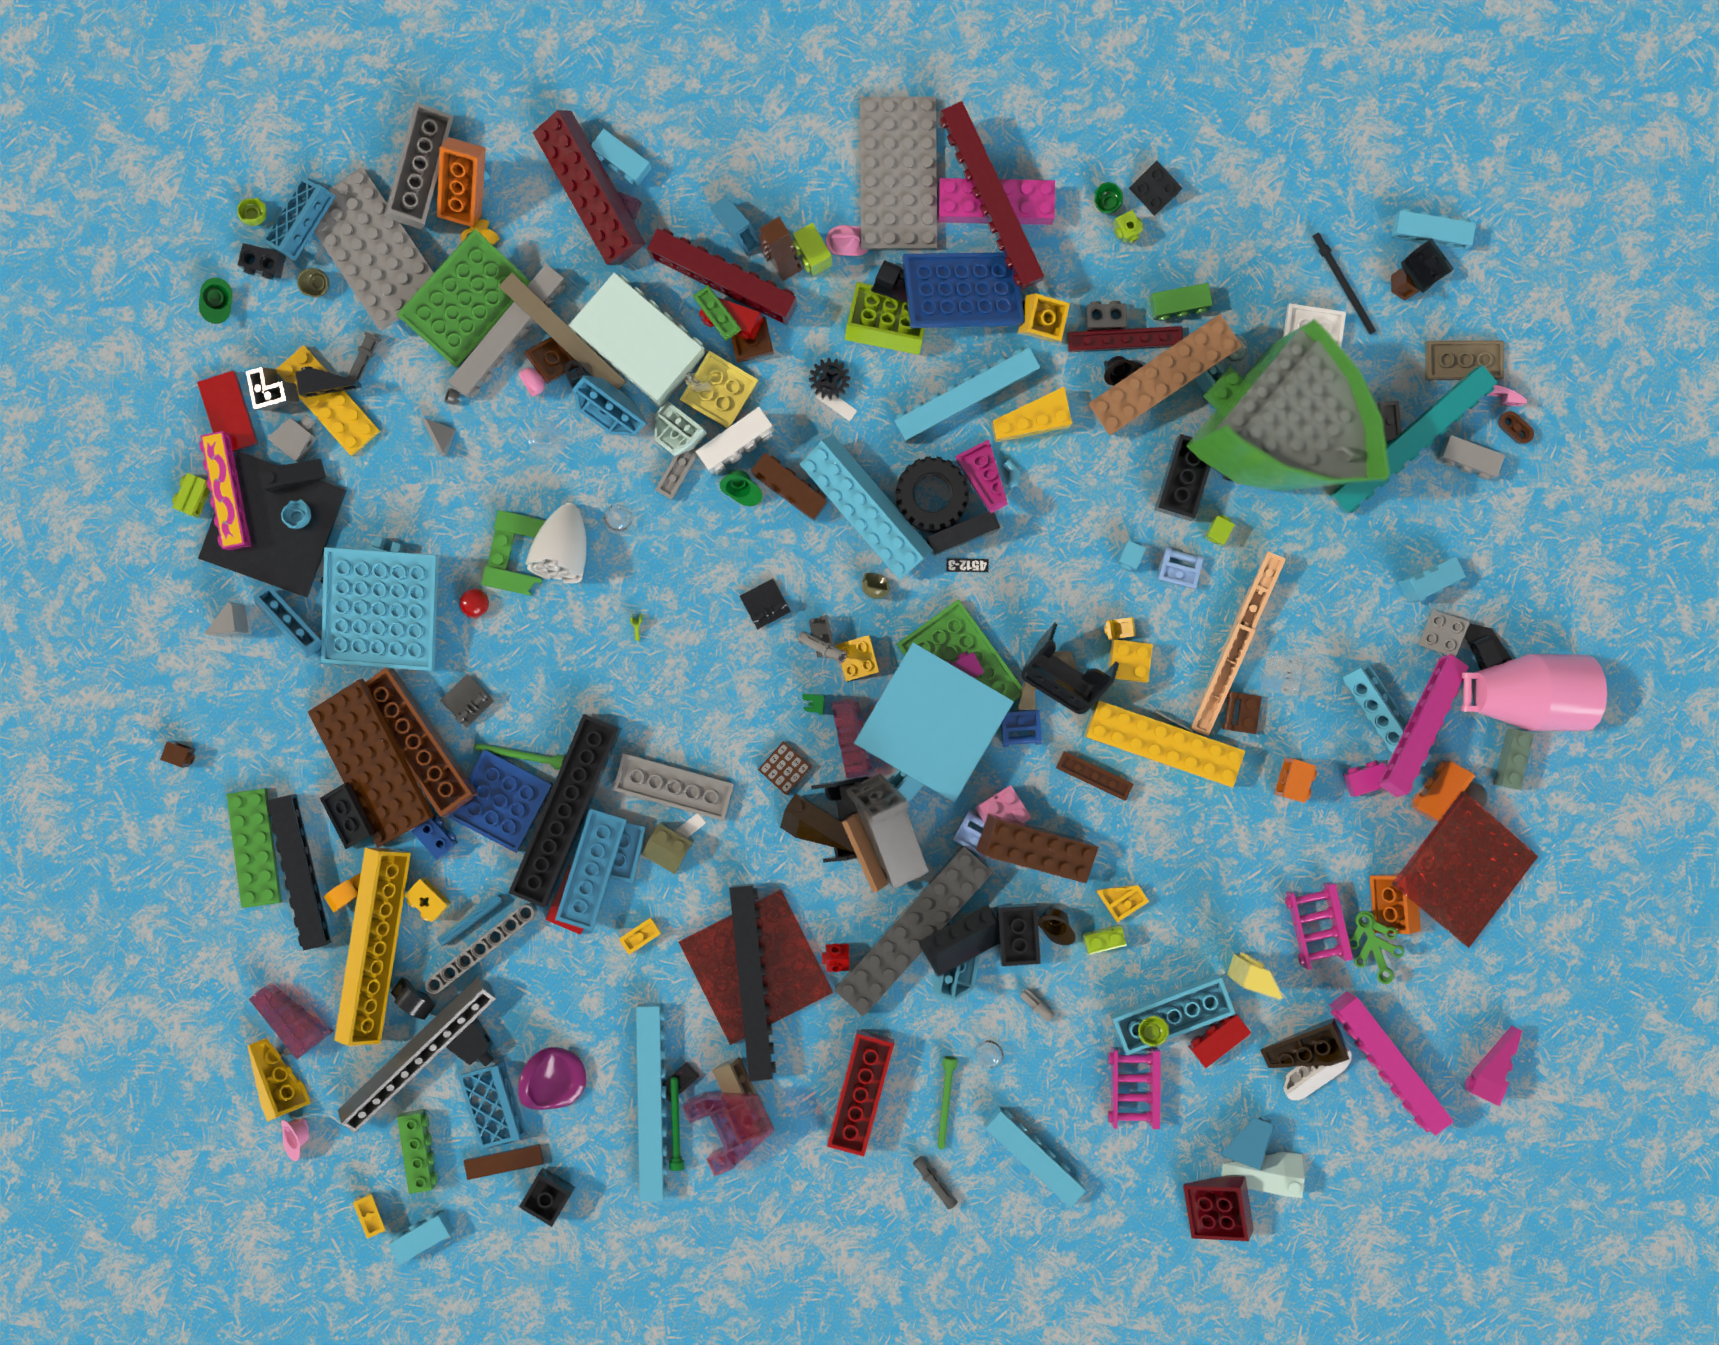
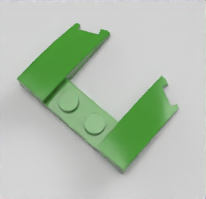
M501 510L497 511L494 525L495 533L481 585L529 596L532 595L529 592L530 588L535 582L541 584L543 579L507 570L515 534L535 538L545 523L544 520Z

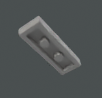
M695 447L692 450L674 456L655 491L673 500L698 457L695 452L698 448Z

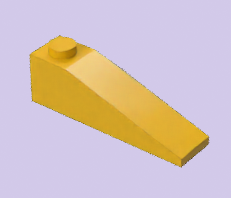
M267 1038L247 1045L260 1104L267 1122L311 1104L305 1085L292 1073L293 1070L282 1061L281 1055Z

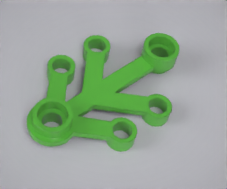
M1361 911L1355 918L1358 927L1353 937L1349 939L1350 948L1357 949L1359 947L1360 938L1364 931L1368 939L1361 953L1356 956L1354 963L1357 967H1364L1372 949L1380 969L1377 978L1381 983L1389 984L1394 978V972L1391 968L1387 967L1381 948L1391 952L1396 958L1402 957L1405 949L1402 945H1393L1377 937L1373 930L1375 929L1385 934L1388 939L1392 940L1398 934L1395 927H1387L1377 922L1371 912ZM1367 917L1369 922L1365 923L1362 918ZM1389 930L1394 931L1395 935H1394V936L1389 935V934H1388V931H1389ZM1351 940H1355L1357 945H1352ZM1396 948L1400 949V950L1402 951V953H1401V954H1397V953L1395 952V949H1396ZM1362 958L1364 963L1360 964L1357 959ZM1383 972H1388L1390 976L1385 977L1383 975Z

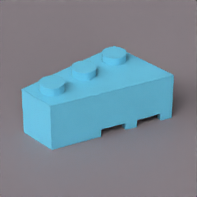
M1454 556L1409 576L1398 583L1407 602L1414 601L1417 604L1426 600V597L1431 594L1434 596L1443 592V588L1447 586L1451 588L1460 584V580L1466 576L1457 557Z

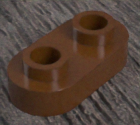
M1507 411L1500 415L1498 419L1499 427L1516 443L1525 444L1533 439L1534 431L1532 427L1517 413ZM1505 419L1510 421L1509 425L1505 423ZM1520 432H1523V434H1524V437H1523V438H1521V437L1519 436V433H1520Z

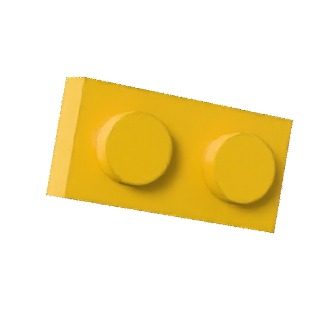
M650 917L620 937L619 941L628 955H630L662 932L653 918Z

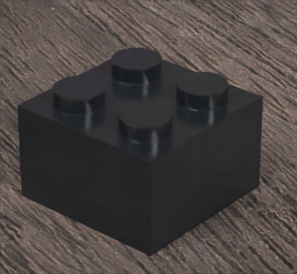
M542 1167L519 1208L552 1227L574 1191L575 1186Z

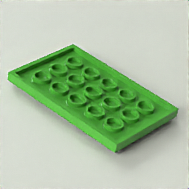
M473 229L396 315L457 368L513 304L514 301L499 288V285L511 273L526 286L531 281L476 229Z
M959 599L896 644L904 656L912 643H915L946 662L951 660L952 663L959 660L957 656L966 651L969 654L974 652L984 673L975 677L976 680L1012 701L1021 696L1022 686Z

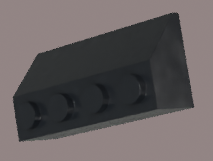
M986 905L927 936L918 943L935 974L939 977L998 945V921L989 905Z

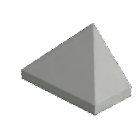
M423 419L422 421L439 454L443 457L447 456L456 430L432 420Z

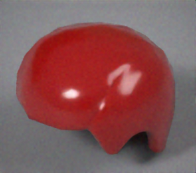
M477 588L464 592L459 603L461 612L466 617L477 619L485 614L489 606L487 594Z

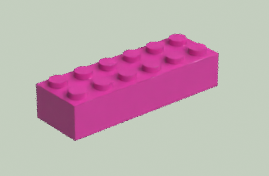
M940 178L938 223H989L987 216H983L980 210L981 203L979 199H975L971 188L973 186L970 181L967 182L963 178ZM999 179L1020 224H1053L1055 219V180Z

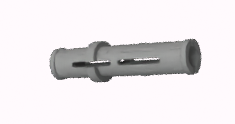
M805 631L799 634V643L822 653L826 658H832L839 663L845 661L846 652L835 648L834 644L825 643Z

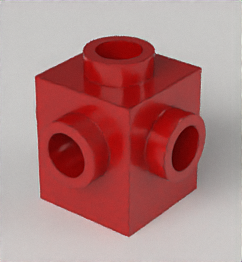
M826 944V952H822V964H826V972L850 971L849 944Z

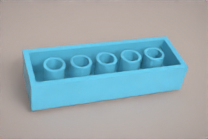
M1216 974L1111 1014L1110 1018L1124 1053L1130 1055L1151 1047L1144 1044L1138 1034V1027L1141 1021L1147 1017L1158 1016L1165 1020L1169 1028V1035L1166 1040L1232 1016L1235 1014L1222 977Z

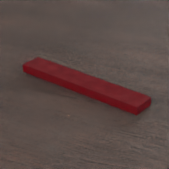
M1182 326L1068 332V352L1172 347L1183 339Z

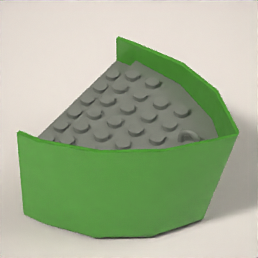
M1315 319L1271 344L1243 378L1231 366L1226 368L1223 374L1217 378L1216 382L1203 395L1216 409L1215 412L1187 444V447L1200 460L1237 484L1274 491L1384 480L1389 477L1382 417L1363 375L1332 336Z

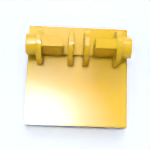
M870 635L836 645L837 649L847 654L845 661L841 663L846 682L880 672Z

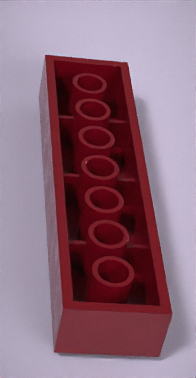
M557 110L533 134L606 265H620L646 243L572 111Z
M656 229L647 247L651 259L706 286L709 285L710 288L786 326L788 325L797 307L796 296H794L792 291L786 288L781 290L777 288L776 283L770 280L765 282L759 279L760 276L752 271L747 273L742 270L743 268L736 263L731 265L725 262V258L717 254L713 256L704 247H695L691 245L689 240L683 237L678 239L667 229Z

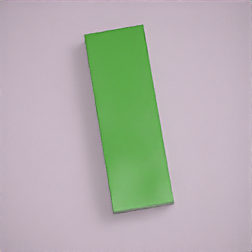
M709 285L693 295L694 300L725 341L741 331L739 325Z

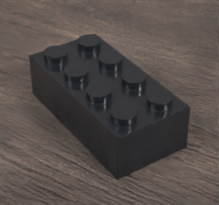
M1180 434L1176 437L1154 510L1192 521L1196 518L1211 466L1200 460L1187 447V444L1193 437Z

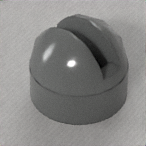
M449 388L444 401L445 403L455 405L459 403V400L456 398L461 396L458 391Z

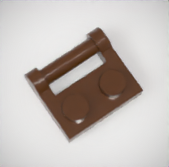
M1229 691L1227 694L1228 703L1225 723H1222V729L1256 734L1262 696ZM1240 699L1237 725H1232L1235 701Z

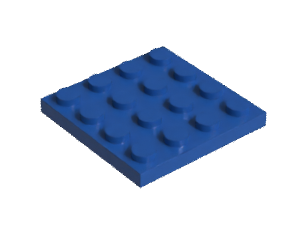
M484 749L468 778L479 794L451 813L448 818L517 853L553 784Z

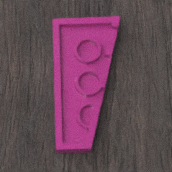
M989 439L955 456L957 463L990 513L1008 505Z

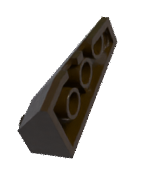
M794 794L784 811L780 828L795 838L854 852L842 821L802 795Z
M1334 1018L1309 1027L1260 1050L1268 1068L1332 1066L1349 1060L1343 1036Z

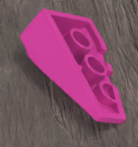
M1511 1026L1474 1068L1471 1075L1467 1077L1465 1090L1500 1107L1509 1084L1508 1081H1505L1508 1071H1512L1513 1068L1511 1057L1517 1052L1522 1030Z

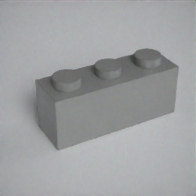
M1450 435L1444 438L1437 460L1443 461L1442 464L1445 466H1456L1464 473L1471 474L1473 472L1478 474V477L1481 479L1490 480L1498 477L1505 455Z

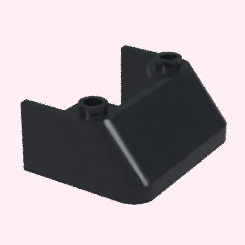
M1054 622L1036 644L1023 667L1021 677L1025 682L1074 713L1084 714L1114 683L1119 663L1115 662L1106 673L1092 668L1083 675L1053 656L1056 650L1053 638L1058 625Z
M869 777L832 781L812 785L811 788H825L826 797L830 801L837 800L839 818L843 822L851 815L858 813L855 803L848 796L846 789L869 779ZM834 848L835 856L824 858L823 863L847 861L857 858L855 851L850 852Z

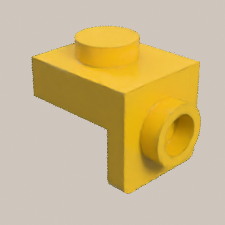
M1134 617L1106 621L1104 629L1109 640L1136 636Z

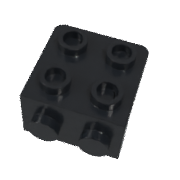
M1432 238L1412 251L1401 262L1403 271L1410 276L1416 289L1422 293L1426 292L1435 282L1454 270Z

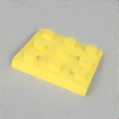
M709 351L681 396L680 401L728 429L735 422L759 380Z

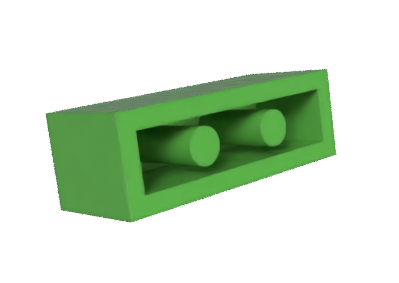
M1208 283L1156 292L1149 296L1153 320L1159 319L1160 322L1169 320L1172 316H1177L1178 318L1187 317L1189 313L1193 312L1204 314L1213 305Z

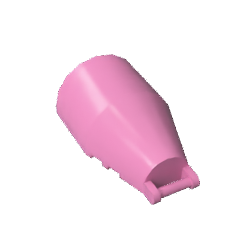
M1527 654L1515 660L1512 659L1506 663L1475 673H1462V678H1464V696L1461 711L1477 712L1527 731L1592 730L1601 721L1605 711L1607 700L1606 678L1601 665L1594 657L1589 655ZM1472 679H1474V705H1471Z

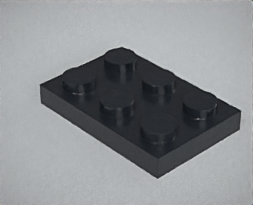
M349 782L340 785L320 798L345 849L375 834Z

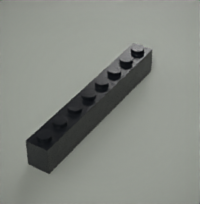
M297 794L268 800L267 811L272 816L273 823L271 827L273 833L276 834V849L282 859L280 865L282 871L285 872V887L289 890L291 897L289 904L295 914L294 925L299 931V945L303 948V951L328 945L332 942Z

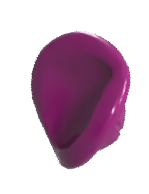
M548 1047L539 1050L528 1060L520 1075L518 1096L522 1105L532 1110H548L566 1107L574 1103L586 1087V1071L582 1061L573 1052L564 1048Z

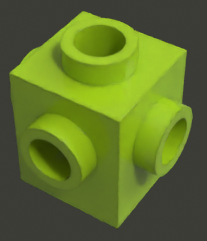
M1133 210L1115 218L1113 222L1115 227L1114 233L1118 240L1121 239L1123 244L1128 241L1129 243L1135 242L1140 238L1139 236L1143 231V223L1139 217H1136Z

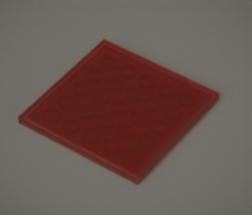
M1461 791L1391 885L1463 945L1470 948L1538 856L1466 792Z
M782 889L756 902V907L760 908L761 917L757 919L758 927H762L763 936L759 938L760 946H764V957H761L762 965H766V977H763L764 984L768 985V996H765L766 1004H770V1015H767L768 1023L772 1024L833 993ZM731 914L678 942L730 1045L745 1038Z

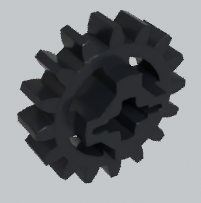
M830 358L827 359L826 363L821 359V365L814 364L816 370H810V374L813 377L809 378V382L814 383L810 387L811 389H817L815 395L817 396L821 393L823 400L826 396L829 397V401L832 400V396L839 399V393L845 394L844 388H849V384L846 383V381H850V376H846L849 370H843L845 365L844 363L838 365V359H835L834 363L831 362ZM829 367L836 368L837 371L830 370ZM822 370V377L817 380V376ZM827 376H830L831 378H833V382H832V383H830L829 381H826V380H827V378H826ZM841 378H843L842 384H841V386L838 388V387H837V382H838L839 380H841ZM823 387H826V388L830 389L831 391H825V390H823L822 388H823Z

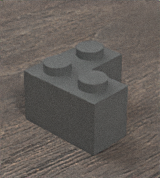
M260 367L246 371L254 410L270 411L299 403L296 383L279 382L276 369Z

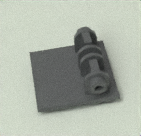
M469 674L463 677L440 700L456 716L455 719L466 728L494 702Z

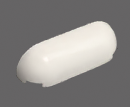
M1346 1048L1349 1060L1338 1064L1312 1067L1297 1066L1286 1075L1283 1087L1286 1096L1290 1100L1303 1099L1336 1077L1349 1065L1352 1057L1350 1050Z

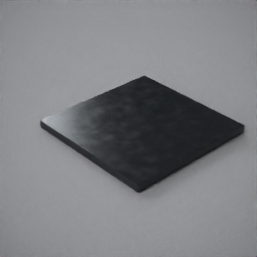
M237 451L235 464L251 546L234 550L222 549L217 539L219 531L214 523V517L216 516L214 513L198 559L308 598L324 554V547L327 546L347 490L316 480L268 492L263 490L258 471L278 465ZM299 499H302L311 510V519L303 528H289L283 523L281 512L290 500L299 501Z

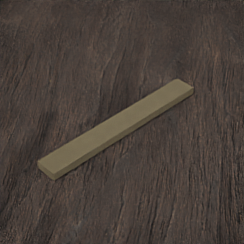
M513 273L499 285L501 290L567 353L578 361L593 377L605 379L618 390L626 383L619 374Z

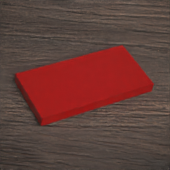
M233 370L198 381L197 384L212 432L224 431L229 433L233 452L258 444L236 372Z

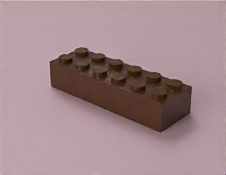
M988 813L976 851L985 857L1087 883L1099 847L1083 839Z

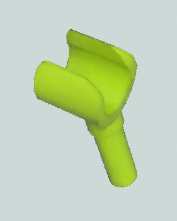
M634 613L630 618V623L635 629V641H640L639 628L643 620L642 613L639 615V620L634 618Z

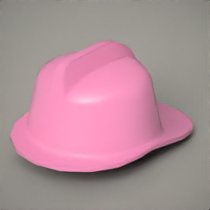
M839 225L831 229L827 234V248L835 255L860 256L868 251L861 250V227Z
M305 1118L294 1119L289 1122L282 1120L285 1151L291 1160L298 1161L300 1158V1147L309 1139L307 1120Z

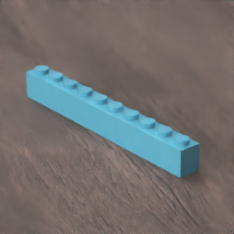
M662 1003L638 1004L636 1007L640 1202L663 1201L665 1195H668V1183H665V1175H668V1164L664 1163V1156H667L668 1146L664 1144V1137H667V1125H664V1117H667V1106L663 1105V1098H666L667 1088L662 1086L663 1079L666 1078V1067H663V1059H666V1048L662 1047V1040H665L666 1031L665 1028H662V1020H665V1009H662Z

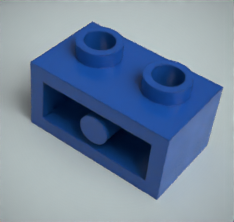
M437 815L412 830L413 834L436 860L441 859L458 844L455 840L457 838L451 830H446L443 826V820Z

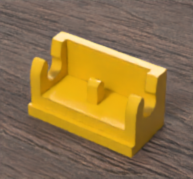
M367 1193L363 1197L355 1198L353 1205L366 1238L368 1239L386 1231L372 1194Z

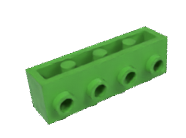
M425 1109L403 1112L397 1117L408 1192L412 1194L431 1191L438 1183V1174L434 1172L435 1155L431 1153L432 1136L430 1133L428 1134L429 1116L425 1114Z

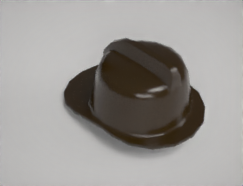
M1051 905L1043 916L1039 917L1038 926L1052 942L1059 945H1070L1075 941L1076 935L1069 925L1066 912L1056 909Z

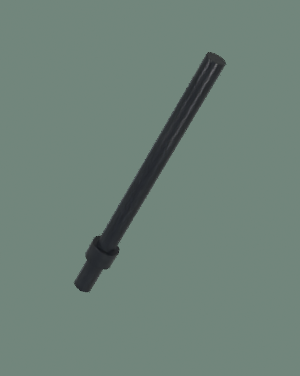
M1319 232L1312 237L1319 248L1318 252L1327 261L1367 332L1371 335L1376 332V329L1332 256L1330 246L1325 244Z

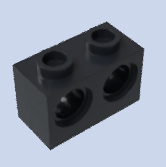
M243 243L237 265L243 269L244 273L249 275L259 273L266 279L273 280L274 277L281 279L286 256L278 251ZM255 257L254 263L249 264V260ZM274 261L273 267L268 269V264Z

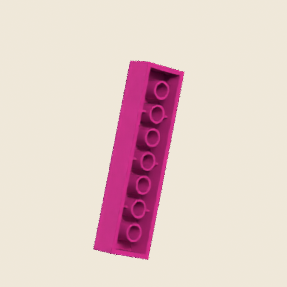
M1346 991L1329 1004L1332 1009L1330 1012L1332 1016L1344 1024L1343 1030L1349 1037L1351 1036L1356 1040L1354 1042L1356 1047L1368 1055L1366 1057L1367 1061L1372 1067L1375 1066L1380 1071L1378 1072L1380 1078L1392 1086L1389 1089L1403 1102L1402 1106L1405 1110L1415 1117L1413 1120L1420 1128H1423L1426 1133L1431 1132L1436 1136L1454 1122L1358 997Z

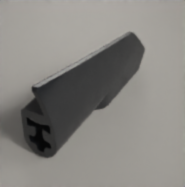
M884 260L871 291L907 303L904 270L902 267Z
M1469 624L1465 637L1480 670L1512 660L1491 628Z

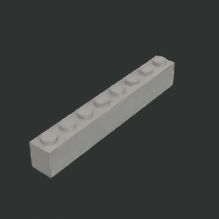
M545 264L527 287L550 308L557 294L560 295L565 290L566 281ZM513 302L448 382L469 400L471 397H475L480 391V386L491 379L495 368H499L504 363L505 356L515 350L517 347L516 343L520 338L526 337L530 326L536 324V322Z

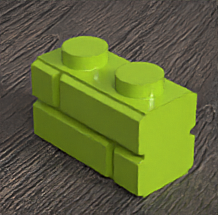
M187 472L186 476H182L179 485L181 487L179 492L172 498V508L199 518L211 490L208 489L207 480Z
M1119 924L1094 930L1092 933H1082L1085 949L1089 955L1127 946L1122 926Z

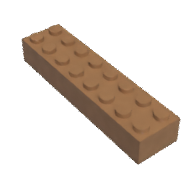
M1219 314L1088 404L1110 436L1241 348L1242 345L1223 316Z

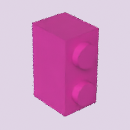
M1374 760L1366 763V767L1359 768V766L1347 769L1348 773L1343 774L1349 795L1357 797L1381 789L1382 787L1378 783L1386 769L1385 763Z

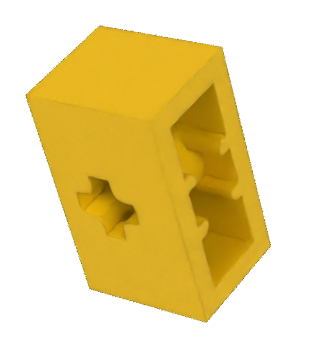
M425 877L419 879L404 895L407 898L406 902L412 908L416 907L421 912L420 916L430 922L437 920L452 904ZM428 897L429 900H428V904L426 905L424 902H425V898Z

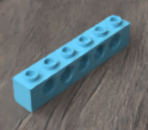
M1367 661L1350 670L1343 677L1346 687L1355 696L1356 702L1365 711L1367 718L1376 727L1378 735L1386 742L1388 750L1393 753L1408 721ZM1429 752L1427 759L1422 763L1421 767L1425 766L1432 758Z

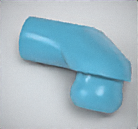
M1009 459L1003 464L1010 473L1006 484L1009 488H1014L1020 483L1021 472Z

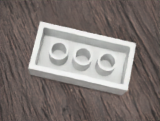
M758 407L695 452L711 475H718L726 469L725 466L730 462L734 464L742 458L740 455L746 451L750 453L756 449L757 443L769 440L773 436L774 429L760 407Z

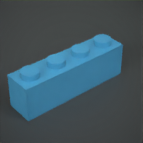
M267 585L253 596L258 608L306 659L321 648V640L270 585Z

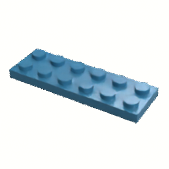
M593 808L589 809L555 920L590 931L594 930L628 819Z

